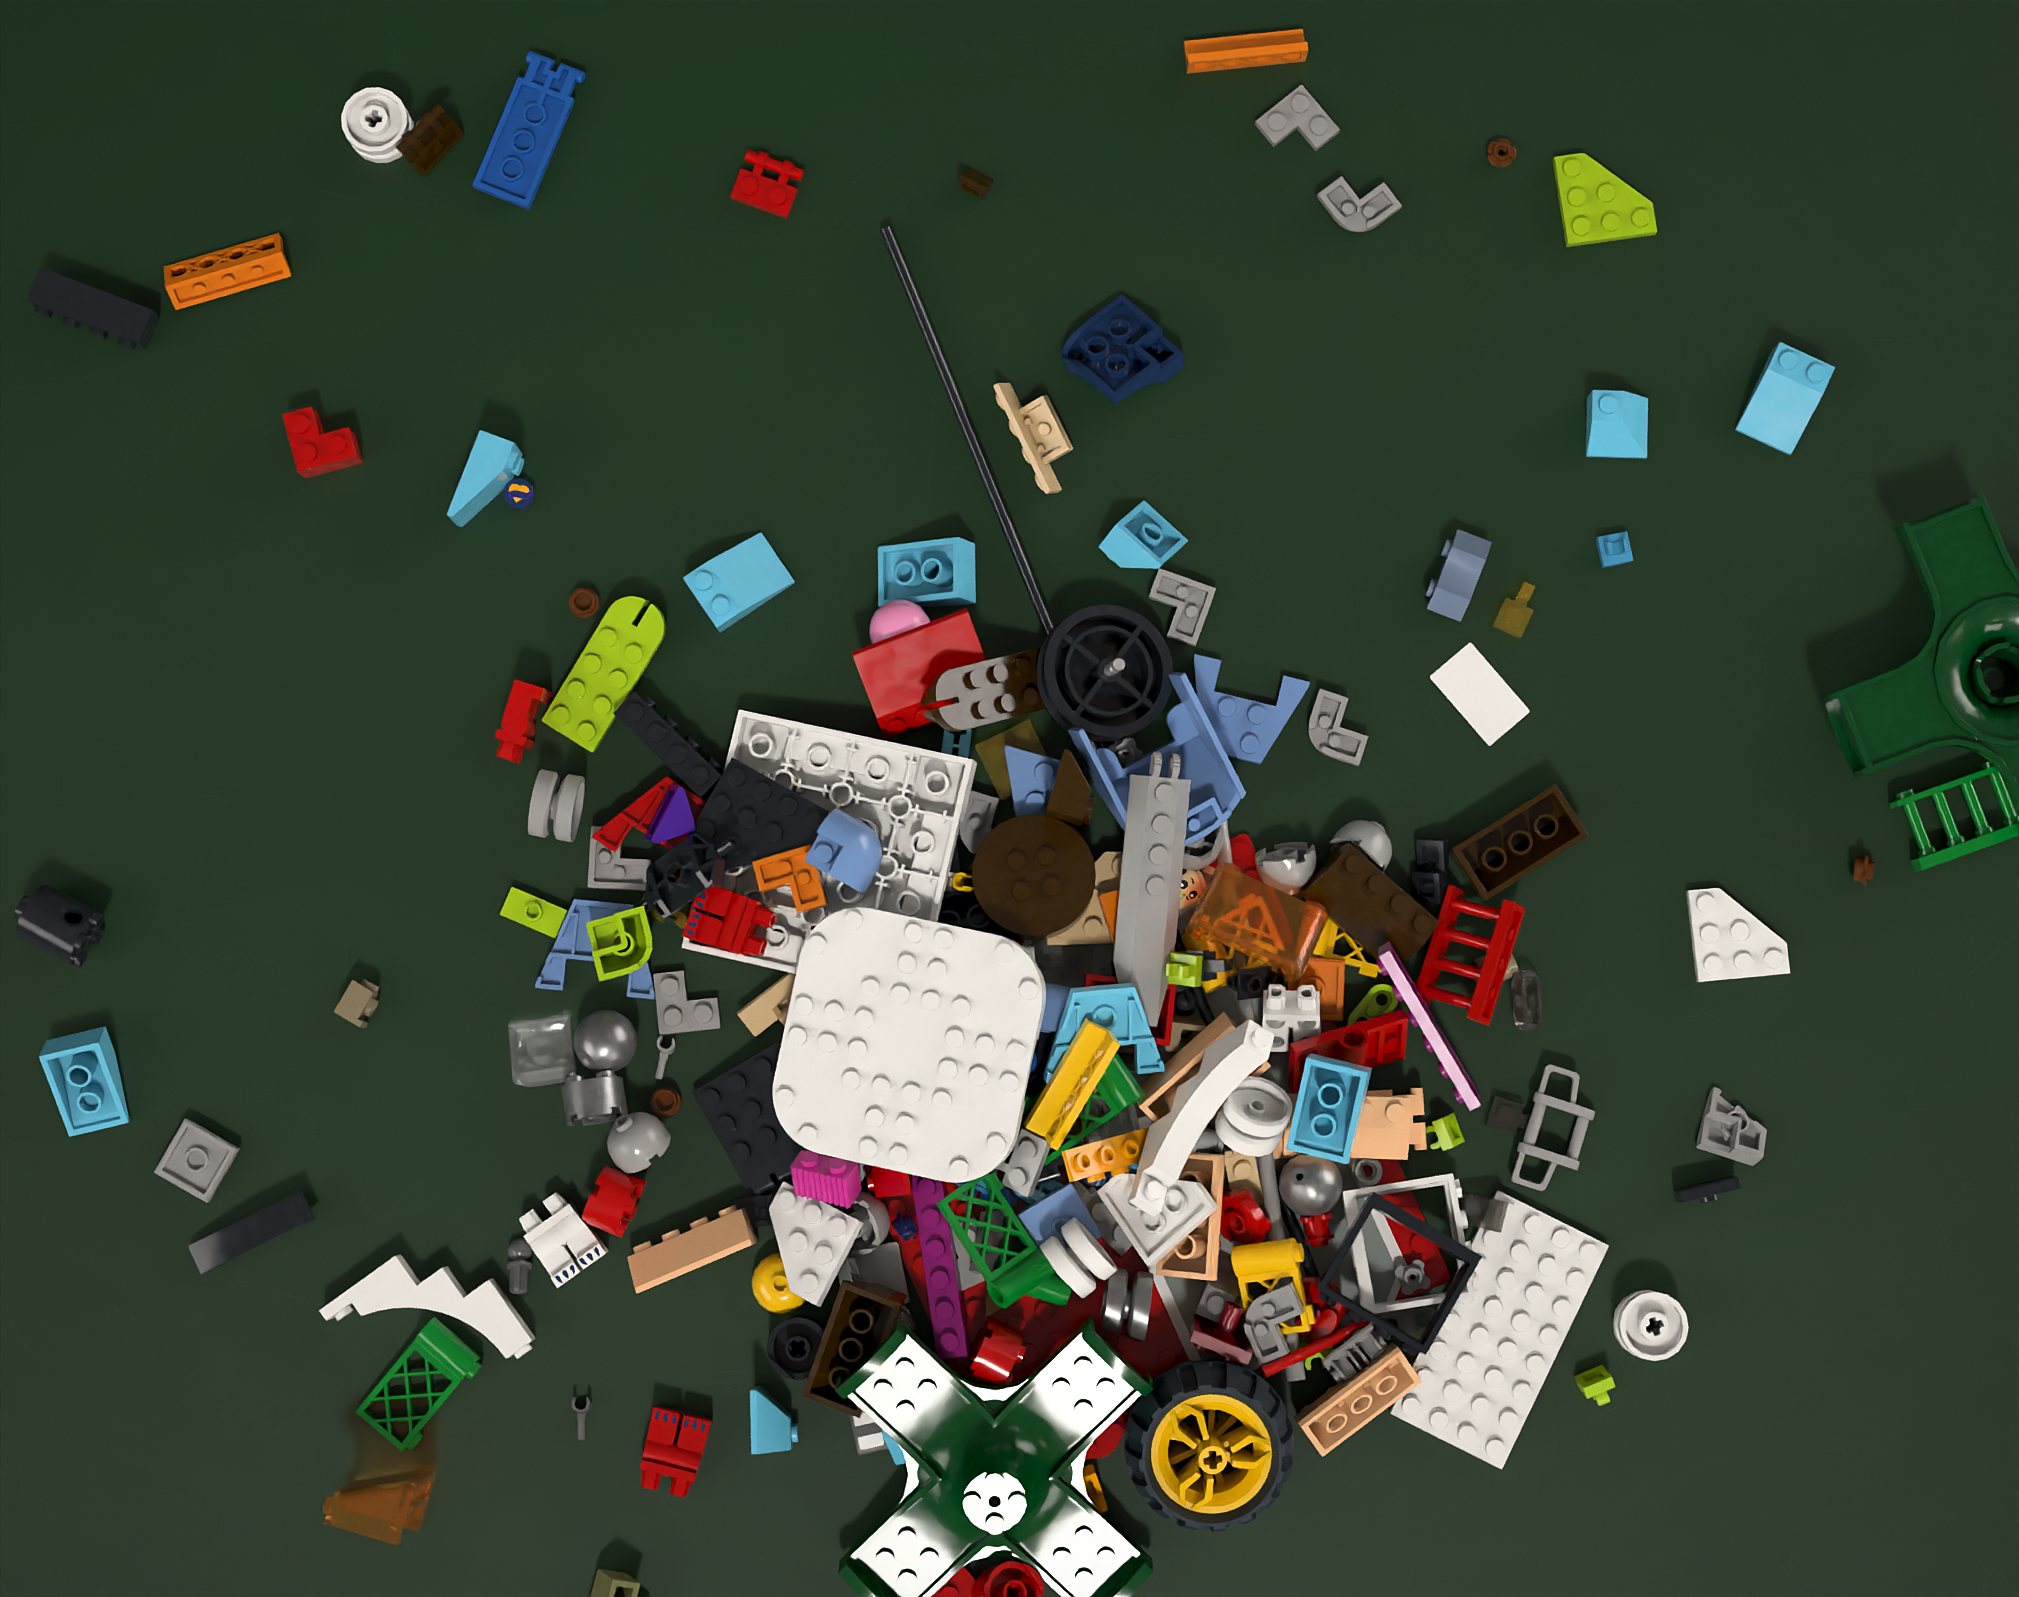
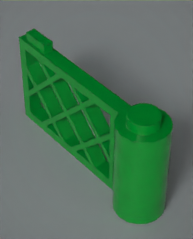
M1117 1052L1096 1085L1100 1095L1094 1094L1093 1090L1087 1100L1085 1115H1078L1079 1118H1084L1082 1132L1078 1135L1067 1134L1066 1138H1071V1140L1064 1145L1062 1142L1058 1151L1056 1150L1049 1156L1047 1155L1044 1163L1045 1166L1061 1156V1151L1071 1149L1146 1095ZM1041 1093L1032 1099L1029 1095L1025 1096L1023 1114L1033 1108ZM1093 1098L1103 1099L1111 1111L1101 1118L1090 1116ZM1023 1118L1021 1121L1020 1130L1025 1127L1023 1124L1025 1122ZM1089 1119L1096 1121L1088 1127Z
M992 1172L991 1174L988 1173L980 1178L966 1182L936 1204L987 1282V1290L990 1297L999 1307L1006 1309L1054 1274V1269L1044 1253L1037 1249L1000 1190L1004 1186L995 1172ZM981 1180L989 1190L987 1201L973 1197L975 1184ZM968 1190L967 1196L962 1195V1193ZM954 1199L966 1201L964 1217L954 1215L948 1203ZM972 1203L986 1206L984 1222L970 1219ZM993 1208L1002 1210L1006 1216L1004 1227L990 1224ZM969 1225L983 1228L981 1244L972 1242L968 1237ZM989 1230L1003 1233L1001 1249L987 1245ZM1009 1235L1018 1236L1025 1249L1019 1253L1008 1251ZM986 1251L1000 1254L998 1268L992 1272L984 1262ZM1006 1256L1012 1257L1011 1259L1006 1261Z
M434 1317L421 1330L414 1342L355 1412L401 1452L406 1448L412 1451L424 1437L420 1433L422 1428L465 1377L471 1380L481 1369L482 1365L479 1361L482 1357L440 1320ZM415 1350L425 1358L426 1370L410 1371L409 1357ZM431 1364H432L436 1369L431 1370ZM404 1365V1372H398ZM442 1373L452 1381L445 1391L433 1392L432 1374ZM426 1375L427 1392L412 1393L410 1376ZM405 1376L406 1394L390 1395L389 1381L393 1377ZM384 1389L385 1396H378L379 1393ZM433 1396H440L438 1400L434 1403ZM428 1397V1412L426 1414L413 1415L412 1398ZM406 1398L408 1416L392 1417L391 1400ZM385 1400L386 1417L375 1418L366 1410L373 1401ZM421 1419L414 1427V1420ZM408 1420L409 1434L403 1441L393 1433L392 1421ZM381 1422H387V1427L384 1426Z

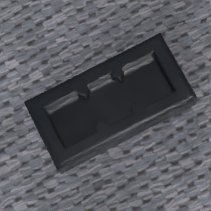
M1728 1176L1674 1189L1673 1194L1675 1202L1682 1203L1700 1198L1701 1203L1718 1200L1719 1193L1740 1189L1741 1184L1737 1176Z

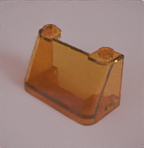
M1225 862L1224 865H1217L1191 917L1185 934L1197 940H1200L1201 936L1207 937L1209 935V942L1211 943L1218 941L1272 966L1271 970L1277 972L1278 968H1280L1281 972L1286 974L1283 980L1298 986L1329 919V915L1325 913L1326 908L1313 901L1306 903L1241 873V868L1232 863Z
M420 1468L355 1480L337 1490L334 1496L328 1495L322 1512L327 1515L324 1524L399 1545L402 1540L401 1535L404 1527L415 1532L420 1530L436 1472Z

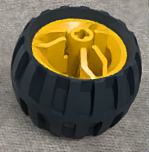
M1217 1358L1184 1361L1153 1378L1154 1389L1146 1397L1140 1395L1134 1402L1127 1420L1124 1436L1125 1459L1130 1477L1137 1491L1150 1507L1160 1516L1177 1523L1180 1527L1194 1531L1196 1529H1208L1211 1532L1226 1531V1528L1237 1524H1248L1255 1520L1257 1515L1265 1508H1270L1279 1497L1291 1472L1294 1456V1434L1286 1407L1269 1383L1254 1371L1241 1364H1233ZM1216 1410H1220L1219 1413L1217 1414L1218 1420H1219L1218 1423H1217V1421L1215 1420V1411H1216ZM1190 1414L1197 1418L1192 1425V1429L1187 1423L1182 1422ZM1238 1419L1243 1423L1240 1427L1222 1435ZM1170 1439L1176 1440L1175 1443L1169 1446ZM1249 1444L1248 1450L1242 1449L1243 1447ZM1196 1454L1183 1468L1179 1469L1175 1465ZM1228 1461L1236 1468L1230 1473L1225 1474L1222 1470H1224ZM1199 1467L1203 1470V1479L1199 1478L1201 1476Z

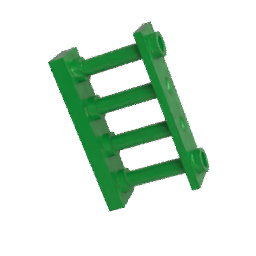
M1988 761L1981 764L1983 770L1923 792L1915 794L1914 789H1910L1896 794L1897 801L1889 803L1890 809L1903 805L1920 851L1917 852L1919 858L1910 861L1914 872L2019 836V817L2001 774L1992 762ZM1989 775L2005 817V821H2003L2005 827L1995 831L1993 826L1988 825L1972 780ZM1958 785L1962 789L1977 831H1975L1976 837L1967 841L1964 836L1959 834L1943 792ZM1930 795L1933 798L1949 840L1946 842L1948 848L1939 851L1936 850L1935 846L1932 847L1915 803L1916 800Z

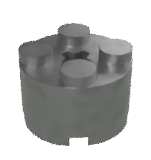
M613 1070L596 1073V1078L585 1080L583 1076L568 1077L565 1079L566 1085L561 1087L568 1126H575L574 1120H582L583 1126L615 1121L617 1119L616 1114L621 1113V1115L628 1114L623 1078L617 1077Z

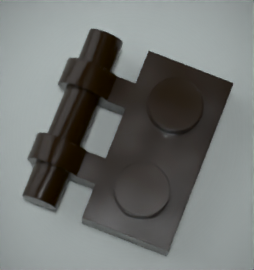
M437 103L429 111L425 110L419 116L421 118L420 121L410 131L406 130L401 135L403 139L395 147L402 155L406 154L404 158L423 177L435 167L464 135L457 124L444 113L443 108Z

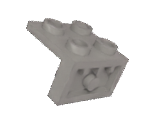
M898 1242L881 1244L871 1253L865 1255L847 1254L838 1272L840 1286L843 1280L876 1283L906 1294L907 1297L904 1304L910 1301Z

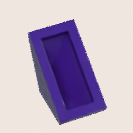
M671 785L643 838L649 842L659 843L696 831L684 788Z

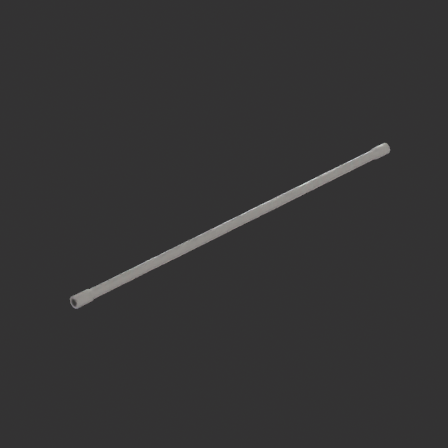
M1227 820L1220 825L1223 830L1221 852L1217 857L1225 915L1239 908L1236 903L1238 902ZM1238 916V917H1236V918H1234V919H1232V920L1239 922V921H1240V916ZM1229 922L1226 923L1228 942L1232 943L1238 925ZM1241 931L1237 945L1244 947L1243 932ZM1238 948L1235 949L1233 955V963L1236 970L1247 966L1245 951ZM1235 991L1240 1025L1249 1019L1255 1022L1252 999L1238 1001L1237 991ZM1272 1152L1258 1157L1266 1217L1270 1220L1272 1226L1271 1230L1268 1231L1269 1241L1285 1239ZM1290 1277L1281 1278L1276 1288L1291 1283ZM1296 1316L1286 1320V1322L1291 1326L1297 1325ZM1298 1333L1283 1335L1290 1352L1300 1348ZM1303 1360L1286 1368L1287 1381L1306 1379Z

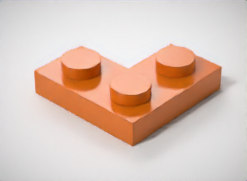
M811 844L752 862L760 892L790 885L797 913L829 905L820 870L804 861L812 847Z

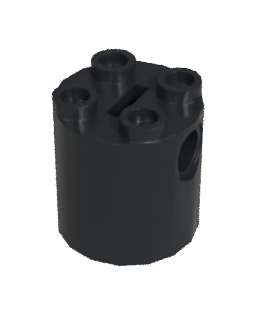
M44 884L32 895L24 896L18 903L14 913V917L19 919L15 932L16 939L77 968H81L88 957V950L92 945L97 946L104 934V930L100 926L104 921L105 913Z

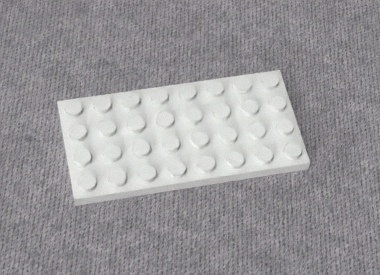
M1496 1190L1471 1241L1473 1251L1482 1256L1474 1270L1477 1273L1479 1290L1474 1291V1298L1456 1301L1427 1354L1417 1353L1411 1367L1421 1380V1383L1393 1403L1389 1413L1502 1469L1609 1245Z

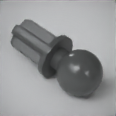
M516 1238L508 1246V1255L513 1261L507 1264V1269L510 1270V1293L521 1295L528 1291V1271L532 1269V1264L526 1261L532 1255V1248L524 1238Z

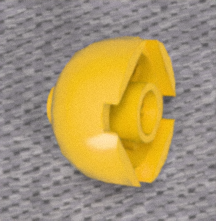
M780 1252L772 1253L761 1260L754 1270L751 1281L753 1294L758 1303L768 1311L778 1314L792 1313L801 1308L807 1300L790 1292Z

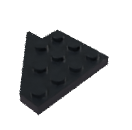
M732 757L695 822L696 831L690 832L687 837L694 832L707 835L719 845L729 836H733L737 840L738 847L731 850L724 857V873L753 865L752 862L810 844L813 845L819 834L817 830L831 812Z

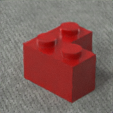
M312 406L282 414L297 472L305 479L363 463L356 434L349 427L324 434L319 413Z

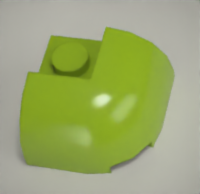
M644 906L586 922L599 982L631 974L641 969L649 960L653 949V941Z

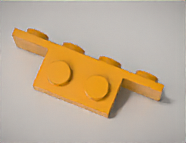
M1149 1127L1061 1151L1069 1182L1087 1178L1088 1183L1105 1179V1172L1110 1171L1111 1176L1129 1172L1128 1165L1140 1162Z

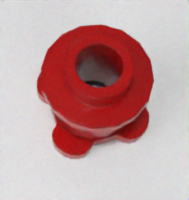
M1332 1213L1299 1218L1300 1222L1305 1224L1307 1238L1304 1239L1305 1243L1311 1242L1312 1248L1330 1245L1329 1239L1335 1238L1334 1234H1331L1329 1219L1333 1218Z

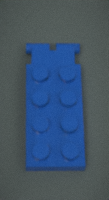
M529 51L526 57V62L530 63L525 77L521 78L518 76L472 184L474 189L530 210L575 103L574 98L571 97L577 82L582 84L586 76V72L560 63L557 71L554 72L552 69L555 60Z

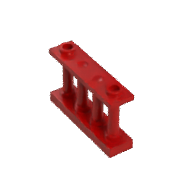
M1449 885L1447 892H1445L1443 903H1440L1441 911L1438 917L1440 923L1434 930L1419 979L1414 984L1428 1008L1431 999L1466 1008L1468 1011L1467 1018L1489 1026L1526 909L1515 902L1505 899L1502 907L1499 909L1463 900L1465 892ZM1459 911L1495 921L1496 926L1493 936L1486 938L1454 929ZM1450 940L1486 950L1487 954L1484 964L1479 968L1445 958ZM1440 970L1476 979L1477 986L1474 995L1469 997L1435 987Z

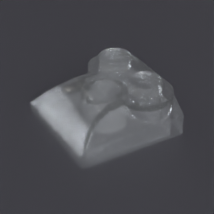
M569 1015L508 1024L514 1084L536 1087L565 1082L566 1078L576 1075L577 1066L574 1060Z

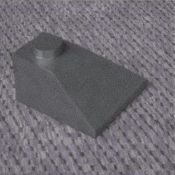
M1220 1254L1218 1255L1217 1280H1206L1193 1310L1196 1314L1217 1323L1224 1310L1226 1301L1235 1302L1243 1307L1238 1277L1234 1273L1232 1260ZM1275 1279L1266 1280V1281H1268L1270 1284H1272ZM1258 1281L1247 1283L1249 1294L1255 1299L1265 1294L1268 1290ZM1244 1312L1235 1330L1246 1334L1244 1324L1246 1323Z

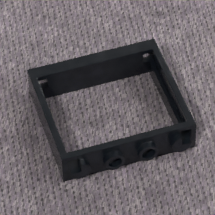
M1370 1192L1314 1290L1320 1293L1318 1299L1334 1308L1337 1303L1346 1308L1345 1315L1361 1324L1363 1320H1366L1374 1325L1372 1331L1384 1339L1389 1340L1390 1336L1401 1341L1399 1347L1409 1354L1416 1356L1419 1352L1426 1355L1482 1256L1379 1194ZM1373 1209L1461 1262H1464L1419 1340L1329 1287L1331 1280Z

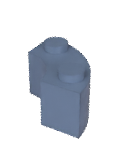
M1457 529L1453 540L1447 538L1441 553L1446 558L1437 580L1431 579L1425 594L1430 597L1427 606L1428 610L1461 622L1487 560L1492 542Z

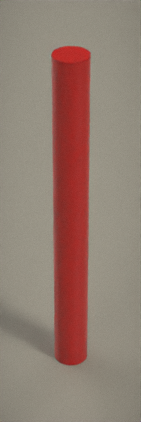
M1363 1320L1361 1324L1354 1321L1260 1366L1259 1372L1265 1379L1352 1337L1357 1330L1365 1328L1370 1323L1366 1320Z

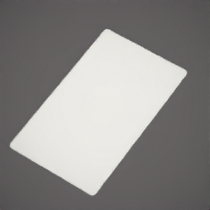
M1468 643L1430 676L1431 680L1489 746L1530 712L1472 643Z

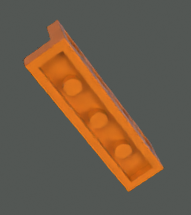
M1303 29L1184 41L1187 74L1304 62L1308 54V43L1304 41Z
M279 233L164 266L165 288L175 310L291 277V269L285 258L282 239ZM275 246L274 248L262 251L264 248ZM185 272L183 275L173 277V275Z

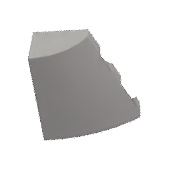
M1713 1087L1709 1092L1702 1116L1696 1148L1754 1166L1763 1158L1767 1130L1757 1121L1751 1120L1740 1106L1737 1105L1734 1108L1720 1096L1722 1091L1719 1088Z

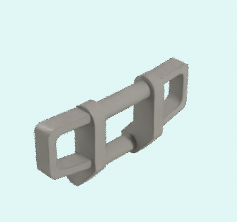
M1554 1065L1545 1066L1538 1091L1534 1093L1532 1099L1535 1103L1523 1142H1519L1517 1148L1519 1153L1511 1175L1512 1182L1543 1191L1546 1189L1557 1164L1578 1171L1580 1161H1577L1589 1120L1593 1121L1595 1111L1576 1105L1580 1079L1578 1073ZM1551 1072H1556L1572 1079L1569 1102L1544 1095ZM1546 1106L1578 1116L1566 1156L1535 1147ZM1525 1154L1551 1162L1541 1183H1532L1519 1177Z

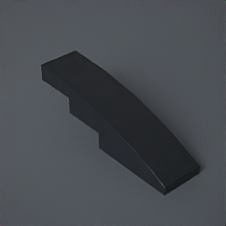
M300 1191L188 1247L200 1274L261 1245L269 1243L315 1218L303 1191Z

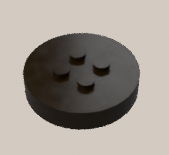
M1044 815L1018 816L995 827L980 844L972 867L973 894L984 917L1003 933L1024 940L1052 938L1073 927L1088 909L1096 881L1094 859L1084 839L1071 826L1056 818Z

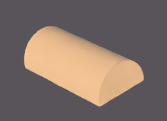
M1201 1152L1190 1153L1178 1180L1202 1183L1218 1208L1157 1262L1156 1275L1209 1281L1217 1280L1225 1155Z

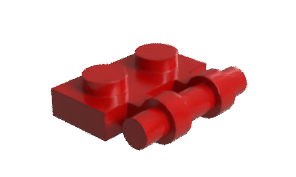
M747 150L744 161L754 164L752 172L740 169L730 195L731 199L787 219L798 192L797 188L789 186L788 182L790 178L801 181L804 170L795 167L793 162L787 160L781 162L770 158L768 153L762 151L756 153ZM768 169L779 173L778 181L764 177V170Z

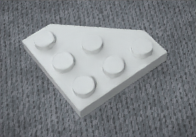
M1720 888L1686 891L1696 982L1790 973L1787 943Z
M1122 1173L1115 1175L1097 1193L1147 1266H1154L1218 1208L1202 1183L1177 1180L1167 1188L1161 1213L1153 1217L1129 1202L1136 1174Z
M783 1181L769 1207V1212L790 1292L821 1307L864 1223L822 1201L818 1202L817 1199L812 1200L806 1197L801 1198L800 1195L795 1196L793 1186Z

